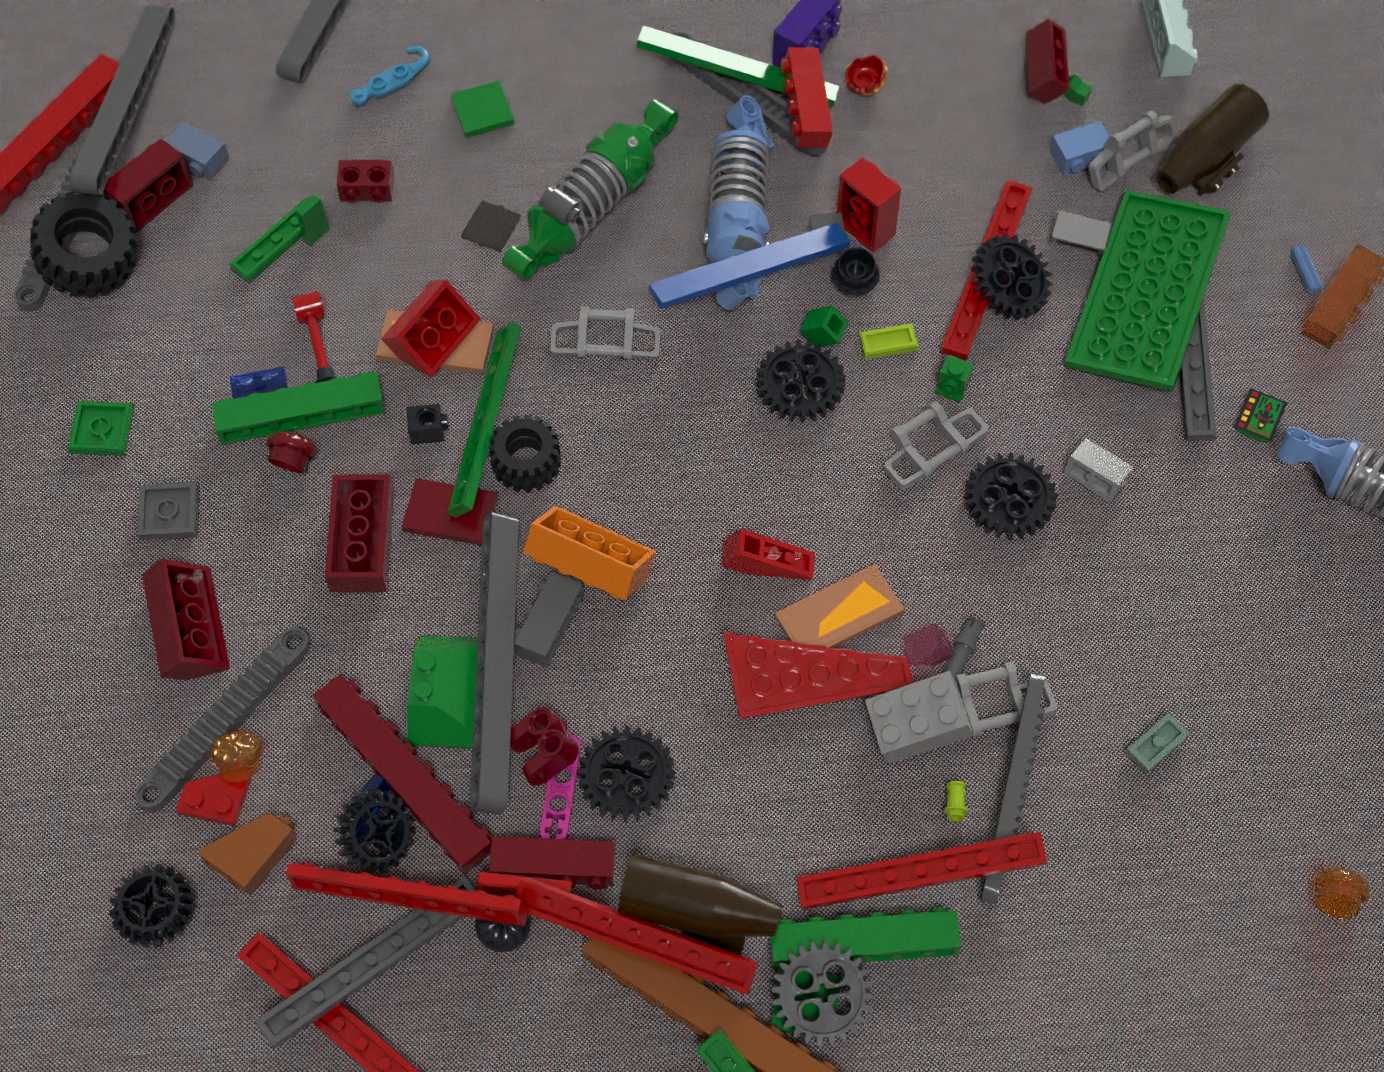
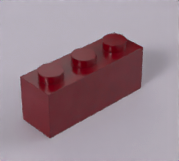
M1050 18L1025 32L1028 90L1031 96L1039 99L1044 104L1051 102L1070 90L1066 31Z

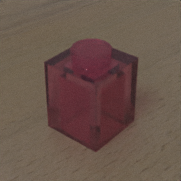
M934 624L903 638L906 647L904 654L908 658V662L924 671L955 656L946 630Z

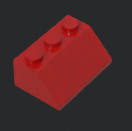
M447 280L432 281L389 328L381 340L398 359L425 375L432 377L481 318Z

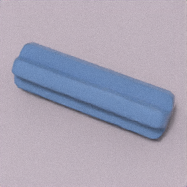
M1304 245L1295 246L1292 249L1291 256L1309 294L1320 292L1323 284Z

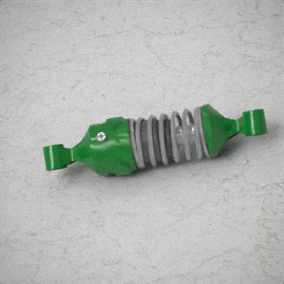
M654 99L649 103L644 112V124L629 125L616 122L603 134H597L586 145V152L580 157V164H574L572 172L565 173L564 181L556 182L555 188L560 189V186L564 185L563 192L580 203L579 209L581 212L578 217H581L584 225L576 222H569L563 225L544 212L543 207L537 203L527 214L530 229L528 244L524 246H511L503 256L502 266L523 280L531 278L539 267L556 263L564 253L572 252L579 244L580 238L587 236L588 230L594 228L596 222L603 219L604 214L609 212L612 206L619 202L620 197L628 192H634L645 181V174L654 166L656 160L654 148L673 129L678 120V112L659 100Z

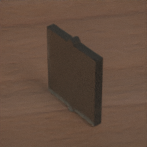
M481 200L462 232L461 238L477 243L479 247L485 246L501 252L519 222L521 214L507 210L503 205L497 206Z

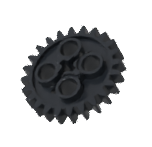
M1007 233L1001 237L996 235L992 239H988L976 250L977 255L972 258L975 265L970 270L977 273V275L971 278V280L979 283L975 291L983 292L980 300L988 299L990 301L988 309L995 306L997 307V315L1005 311L1007 319L1015 316L1016 320H1019L1023 316L1028 318L1036 314L1048 303L1046 298L1052 294L1048 288L1053 283L1048 281L1047 278L1052 273L1044 269L1048 262L1040 261L1043 253H1034L1035 245L1027 247V239L1019 242L1017 235L1009 238Z
M797 340L796 346L793 347L786 341L785 349L776 345L775 354L768 351L767 360L761 359L760 368H757L758 378H756L758 397H763V405L771 404V413L779 410L780 419L786 414L790 415V422H793L796 416H800L802 423L805 422L806 416H810L813 421H816L817 413L826 417L827 409L834 411L835 402L840 403L841 395L844 394L846 376L843 374V365H838V356L830 358V349L822 352V344L820 343L815 348H812L810 340H808L805 346H802L800 340ZM793 362H795V363L797 364V367H798V375H799L800 378H796V376H797V370H796V367L794 366ZM805 365H813L814 367H810V368H809V367H806ZM779 372H787L788 374L782 375ZM802 384H805L804 392L809 400H806L804 397ZM820 387L822 390H815L813 388ZM793 394L796 397H788L787 395Z
M999 453L995 462L990 457H987L986 466L979 462L976 471H971L970 479L967 480L965 486L967 489L964 494V498L967 499L965 507L966 509H972L970 513L971 519L979 517L978 527L984 524L988 525L986 533L989 534L995 529L997 530V538H1000L1003 532L1008 534L1009 540H1012L1014 533H1018L1019 537L1024 539L1026 530L1033 536L1035 535L1036 527L1042 530L1044 529L1045 521L1050 522L1051 512H1054L1056 508V503L1054 502H1056L1058 496L1057 493H1054L1056 484L1049 483L1050 473L1042 475L1043 465L1037 468L1033 467L1035 459L1032 458L1026 463L1024 462L1023 454L1019 456L1018 460H1014L1012 453H1009L1008 459H1003ZM1000 477H1007L1010 480L1004 481ZM1025 490H1031L1035 494H1028ZM986 498H994L997 501L990 502ZM1011 511H1017V512L1021 513L1022 515H1020V516L1013 515V514L1011 513Z
M626 726L624 733L621 734L616 727H613V736L609 737L603 731V741L600 742L593 738L592 745L594 749L584 748V754L587 758H579V764L583 768L577 770L578 777L582 778L578 782L579 789H586L583 792L584 800L591 799V809L600 805V816H604L610 811L612 821L617 818L618 814H622L624 822L628 821L629 814H633L635 819L639 821L640 812L644 811L650 817L651 806L659 810L661 809L659 798L663 800L669 799V793L666 790L674 788V783L669 780L675 778V770L669 769L674 766L673 758H667L669 756V748L661 749V738L652 742L651 731L643 737L641 736V727H638L634 734L630 733L629 726ZM615 752H619L624 755L620 760H612L609 758V756ZM641 760L652 762V765L647 768L639 767L637 764ZM626 770L631 771V773L627 774V777L622 776L626 773ZM652 778V781H650V782L645 780V779ZM610 779L615 784L610 788H604L600 785L601 782ZM634 787H640L644 790L641 795L629 793Z

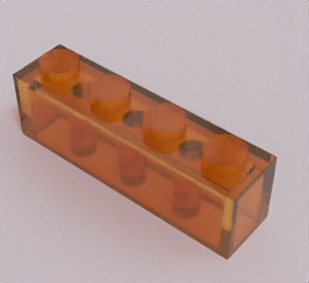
M1357 244L1307 319L1301 334L1328 349H1331L1336 340L1341 343L1349 330L1346 327L1347 323H1354L1361 312L1358 306L1360 303L1366 305L1374 292L1370 288L1373 284L1378 286L1383 279L1384 270L1382 268L1384 266V258Z

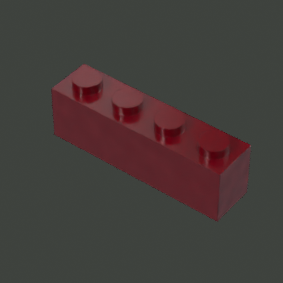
M492 836L489 873L571 881V888L576 887V885H588L590 889L603 890L606 889V886H614L615 841Z

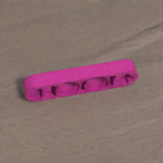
M569 734V736L578 744V757L573 762L574 764L564 769L572 775L568 782L559 783L553 777L547 783L540 826L541 838L550 839L549 833L546 832L552 831L553 819L558 820V831L561 833L556 835L555 839L568 838L578 775L577 770L579 769V758L581 756L580 741L573 734ZM555 798H563L566 800L567 806L562 811H553L550 807L551 801Z

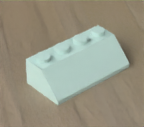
M1142 0L1160 77L1191 75L1193 66L1198 61V53L1192 46L1193 33L1187 26L1188 13L1186 9H1183V0Z

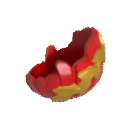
M875 54L865 58L856 57L852 65H849L846 70V84L859 95H873L883 87L887 78L886 63Z

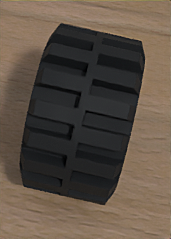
M525 415L524 419H519V416H515L511 422L508 420L503 421L502 428L496 427L494 430L495 436L491 435L489 440V454L493 473H495V477L499 482H503L504 487L509 488L513 486V491L520 492V489H525V493L532 492V488H536L538 491L543 489L544 483L549 485L553 482L552 476L557 477L559 473L558 467H561V454L557 433L555 430H552V426L548 422L543 424L541 418L536 417L533 420L531 415ZM521 448H533L539 451L534 458L529 460H517L511 457L515 451Z

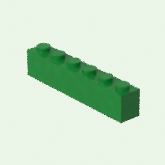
M363 372L346 378L336 377L330 381L306 383L303 386L293 388H279L272 392L253 393L246 397L227 398L220 402L212 403L215 429L221 445L271 436L278 432H292L386 413L377 372Z
M945 907L931 909L929 913L904 910L899 912V915L887 916L884 912L869 914L865 918H856L855 915H842L837 917V920L826 921L823 917H813L801 923H794L793 920L785 919L780 920L776 937H770L773 970H779L778 964L780 962L787 965L791 963L787 957L788 953L798 957V946L801 945L806 952L810 951V942L813 941L817 949H821L823 941H827L829 950H832L836 943H839L841 954L851 949L850 960L853 961L861 958V963L959 956L962 947L957 910L948 911V908Z

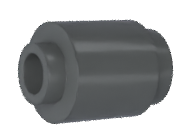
M550 186L543 193L539 201L543 211L563 225L569 222L574 223L581 212L579 209L580 203L559 188L554 189Z

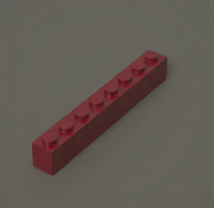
M339 674L312 695L316 706L396 797L403 800L402 804L411 809V815L464 875L468 874L490 855L492 836L485 827L481 825L478 828L471 821L474 818L472 813L464 804L458 806L452 799L455 797L453 792L444 782L439 785L433 778L436 776L433 769L425 761L421 764L415 758L417 753L408 741L402 743L396 735L399 733L389 720L382 721L378 716L380 711L370 699L365 701L360 696L362 691L352 679L347 681L342 674Z

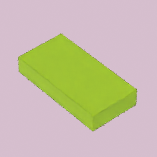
M912 323L859 332V341L865 360L918 351V343Z

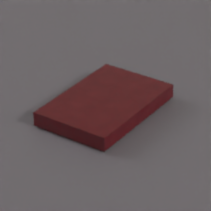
M416 478L402 524V531L482 546L484 518L488 511L495 512L498 492L478 489L472 510L455 518L448 514L455 485Z

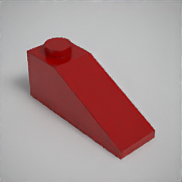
M740 528L724 540L722 567L749 575L811 580L814 575L815 552Z

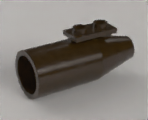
M1231 85L1179 135L1156 175L1159 186L1164 191L1174 194L1196 183L1201 188L1197 192L1200 197L1207 191L1213 194L1224 184L1221 179L1225 175L1227 178L1232 176L1240 168L1237 163L1245 157L1242 153L1237 156L1235 153L1269 120V109L1261 95L1247 85Z

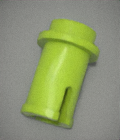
M950 781L946 784L947 807L944 808V814L947 815L949 821L960 822L965 820V816L968 814V808L965 807L966 784L962 781Z

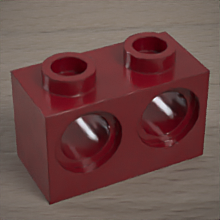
M339 160L336 186L340 201H392L394 187L392 161Z

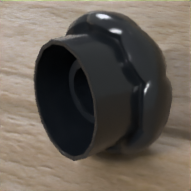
M853 247L845 250L840 255V258L833 266L832 278L834 284L841 292L847 295L862 296L876 287L880 279V270L869 251L860 247Z
M529 914L525 926L475 919V932L479 941L486 948L495 952H510L517 949L526 941L531 929Z

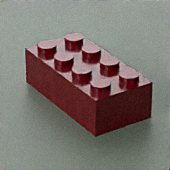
M333 475L325 565V580L329 592H387L394 488L390 475Z

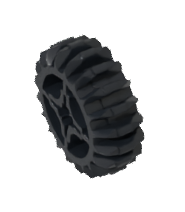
M374 789L371 794L370 791L365 790L361 792V798L355 795L351 797L352 805H342L346 814L336 816V819L342 823L341 827H334L333 830L336 833H340L341 837L337 838L334 842L336 845H343L339 854L344 857L348 856L346 861L348 865L353 866L356 864L357 870L364 871L367 869L369 873H376L378 869L386 872L389 869V865L394 867L399 865L398 857H408L404 848L414 846L411 841H408L409 835L413 836L416 834L415 830L409 829V825L413 824L415 820L414 818L406 817L411 809L407 806L401 807L403 803L401 798L396 797L393 799L392 792L386 791L383 794L382 790ZM380 806L389 815L377 818L375 814H371L369 809ZM359 822V824H360V825H359V830H358V832L356 833V826H357V823ZM393 830V836L390 839V833ZM372 844L381 853L375 856H368L361 850V847Z
M157 864L152 871L149 865H144L143 873L141 874L136 869H132L134 877L130 880L127 877H122L124 887H114V892L119 897L110 899V904L115 907L109 911L111 918L115 919L112 922L113 927L116 930H120L119 935L123 939L129 937V942L132 945H136L140 941L143 948H148L151 940L155 947L159 948L163 938L168 943H172L173 938L171 934L176 932L178 935H182L183 931L180 925H190L191 921L186 915L194 913V908L190 903L195 901V897L192 893H189L192 887L188 882H184L185 878L181 873L175 875V871L171 867L164 871L162 865ZM162 886L174 890L175 902L169 901L168 898H163ZM146 889L142 894L137 895L142 890ZM153 902H157L155 907L152 906ZM151 905L153 909L148 910L147 907ZM130 910H135L137 914H141L142 927L131 923ZM168 916L164 921H162L161 923L158 924V922H159L163 917Z

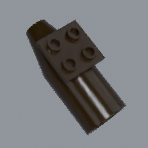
M633 854L625 873L618 911L653 924L682 930L683 935L742 955L746 937H776L783 906L725 875Z

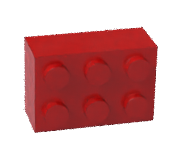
M862 156L840 174L836 213H842L844 230L869 251L875 253L896 234L902 188L894 179H889L883 174L876 164L870 163Z

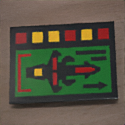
M1250 388L1234 427L1244 436L1259 442H1271L1288 402Z

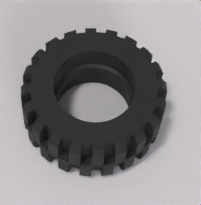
M68 192L65 193L63 198L60 195L52 198L51 205L45 203L39 209L40 214L35 215L32 221L33 227L30 230L31 257L34 261V268L38 274H42V280L48 285L53 283L54 289L61 293L68 291L70 296L78 297L79 294H86V298L94 297L95 293H100L101 295L110 293L111 287L117 289L123 284V279L129 278L136 262V228L134 222L130 220V215L126 209L122 208L120 210L118 202L113 199L108 201L106 196L102 194L95 196ZM86 231L101 236L110 246L97 256L83 258L65 252L58 243L71 233Z

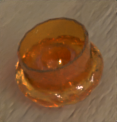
M233 731L230 734L221 735L210 748L209 757L211 762L218 767L220 777L223 780L238 782L250 778L259 770L261 766L260 757L264 752V745L260 738L251 732Z
M1339 866L1325 868L1319 871L1313 880V886L1317 892L1315 899L1316 907L1324 914L1334 918L1346 919L1356 916L1360 911L1361 904L1365 903L1370 896V886L1366 879L1351 869H1344Z

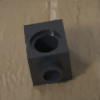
M440 404L406 407L411 445L445 441L444 430H449L447 413H441ZM428 422H432V423H433V424L428 425V426H425V425H424L425 423H428Z

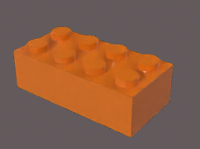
M556 505L531 523L523 551L524 554L532 557L535 562L548 564L556 568L561 574L574 576L582 580L587 586L600 588L608 592L611 597L626 600L647 581L657 552Z

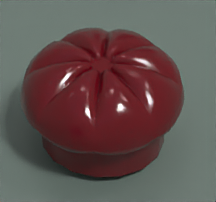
M287 431L274 433L266 441V446L270 450L267 458L268 462L294 473L304 474L308 460H312L316 456V449L312 442L297 433L291 434Z

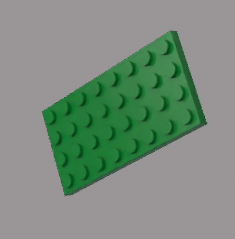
M1126 190L1069 348L1065 367L1173 392L1230 220L1231 211Z

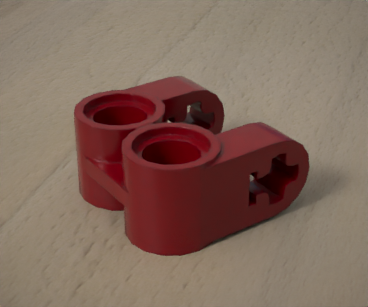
M546 707L534 709L527 717L512 727L510 732V747L513 752H525L538 743L539 753L523 766V773L531 786H540L548 782L566 767L573 764L579 753L578 744L570 738L567 732L566 721Z

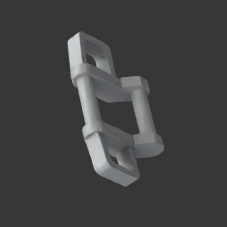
M1150 110L1138 122L1121 133L1116 132L1110 136L1104 145V151L1089 164L1093 188L1103 191L1113 182L1123 177L1127 170L1145 158H1152L1157 153L1175 144L1178 139L1175 120L1167 115L1158 117L1154 111ZM1165 125L1166 137L1157 142L1154 129ZM1139 134L1142 149L1123 160L1121 150L1126 145L1125 142ZM1107 162L1109 173L1101 179L1100 168Z
M581 306L579 321L561 322L552 325L550 350L553 356L586 358V355L620 356L627 360H632V358L657 360L660 357L661 333L658 327L635 323V308H627V310L590 309L589 306ZM589 320L625 321L624 346L587 344ZM578 329L577 348L556 347L557 333L559 331ZM634 331L653 334L655 336L654 351H633Z
M934 401L921 414L904 425H897L890 430L899 451L885 462L884 472L900 490H905L918 481L932 475L934 469L958 453L964 454L970 447L987 436L988 425L972 408H967L948 419L943 407L937 401ZM969 419L980 431L966 440L954 425ZM933 420L938 431L951 445L925 461L910 444L911 442L907 435ZM903 458L916 471L915 474L906 479H902L892 468Z
M1013 662L1004 663L1003 667L967 676L963 673L955 676L974 734L972 737L981 735L983 731L1019 723L1024 703L1022 693L1026 692L1028 683L1019 684L1017 670ZM1005 679L1014 712L979 720L971 699L970 687ZM1046 680L1043 693L1048 707L1043 708L1045 710L1043 718L1055 714L1057 709L1050 685Z

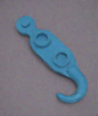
M420 46L407 48V53H419L421 55L420 60L411 64H398L374 76L369 80L365 88H356L350 93L351 102L355 105H363L372 96L384 97L410 83L413 77L428 65L429 54L427 50Z

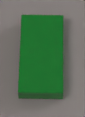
M314 194L296 209L304 242L309 246H312L329 231L322 200Z

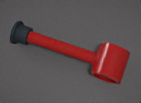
M319 291L292 297L298 323L305 322L308 326L318 367L316 383L330 381L336 378L328 365L317 321L320 318H325Z

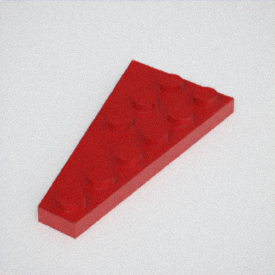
M729 632L722 633L739 720L887 693L913 684L908 658L878 653L871 654L843 648L836 649L786 640L779 641L757 636L737 635Z

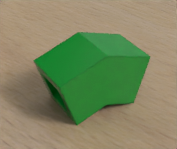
M1077 74L1069 77L1070 90L1063 95L1069 101L1084 106L1090 97L1092 85L1083 82Z

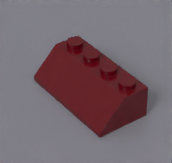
M166 559L158 560L142 575L160 677L186 681L228 670L230 666L210 567Z

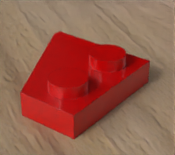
M246 768L185 782L176 812L179 815L236 827L254 773L251 769Z

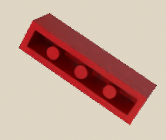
M788 47L785 58L781 59V73L785 74L784 92L789 96L787 109L788 115H792L793 120L791 135L796 138L797 147L827 148L833 134L819 48Z

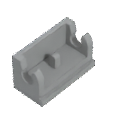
M1059 211L1051 243L1056 244L1057 240L1099 250L1098 254L1103 255L1112 223Z
M1085 438L1071 454L1064 474L1109 502H1112L1125 485V479L1132 472L1133 466Z

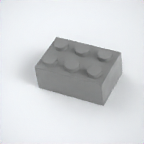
M950 671L865 700L881 754L888 764L974 736L957 682Z

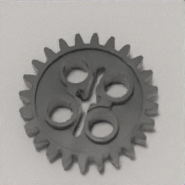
M813 941L810 942V951L808 952L801 945L798 946V957L788 953L787 957L791 962L789 965L781 962L778 964L784 973L783 975H773V978L779 981L780 984L777 987L770 988V991L779 994V998L771 1001V1004L781 1005L782 1009L775 1016H786L787 1020L782 1027L785 1029L793 1025L795 1027L792 1034L793 1037L796 1038L803 1032L804 1043L808 1044L812 1036H815L817 1046L822 1045L824 1037H827L830 1045H834L835 1035L846 1041V1030L857 1034L858 1031L854 1023L856 1021L863 1024L866 1023L861 1013L862 1011H872L869 1006L865 1005V1000L873 999L874 995L866 993L865 988L872 986L873 982L863 980V977L869 970H859L857 968L862 961L861 958L853 961L850 960L851 949L841 954L839 943H836L833 949L829 950L827 941H823L821 949H817ZM831 965L839 966L843 972L842 979L836 984L831 983L826 976V971ZM800 971L808 972L812 978L810 987L805 990L798 988L795 983V977ZM819 984H822L825 989L844 985L850 987V990L847 992L825 996V1002L823 1003L821 998L816 997L801 1001L794 999L795 995L818 991ZM840 996L844 997L849 1003V1009L844 1015H837L833 1010V1002ZM807 1003H813L818 1009L817 1018L811 1022L806 1021L801 1014L802 1007Z

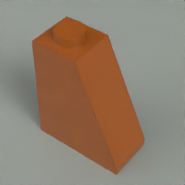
M267 813L201 848L198 854L207 866L251 896L296 842L297 837L293 831L294 825L288 819L281 815L276 818L271 813Z

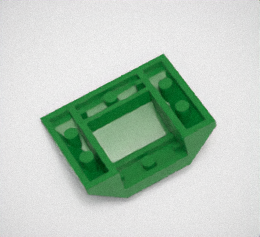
M420 635L413 652L407 701V741L411 746L472 749L477 638Z

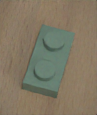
M1168 712L1126 750L1125 754L1148 774L1189 737L1190 732Z

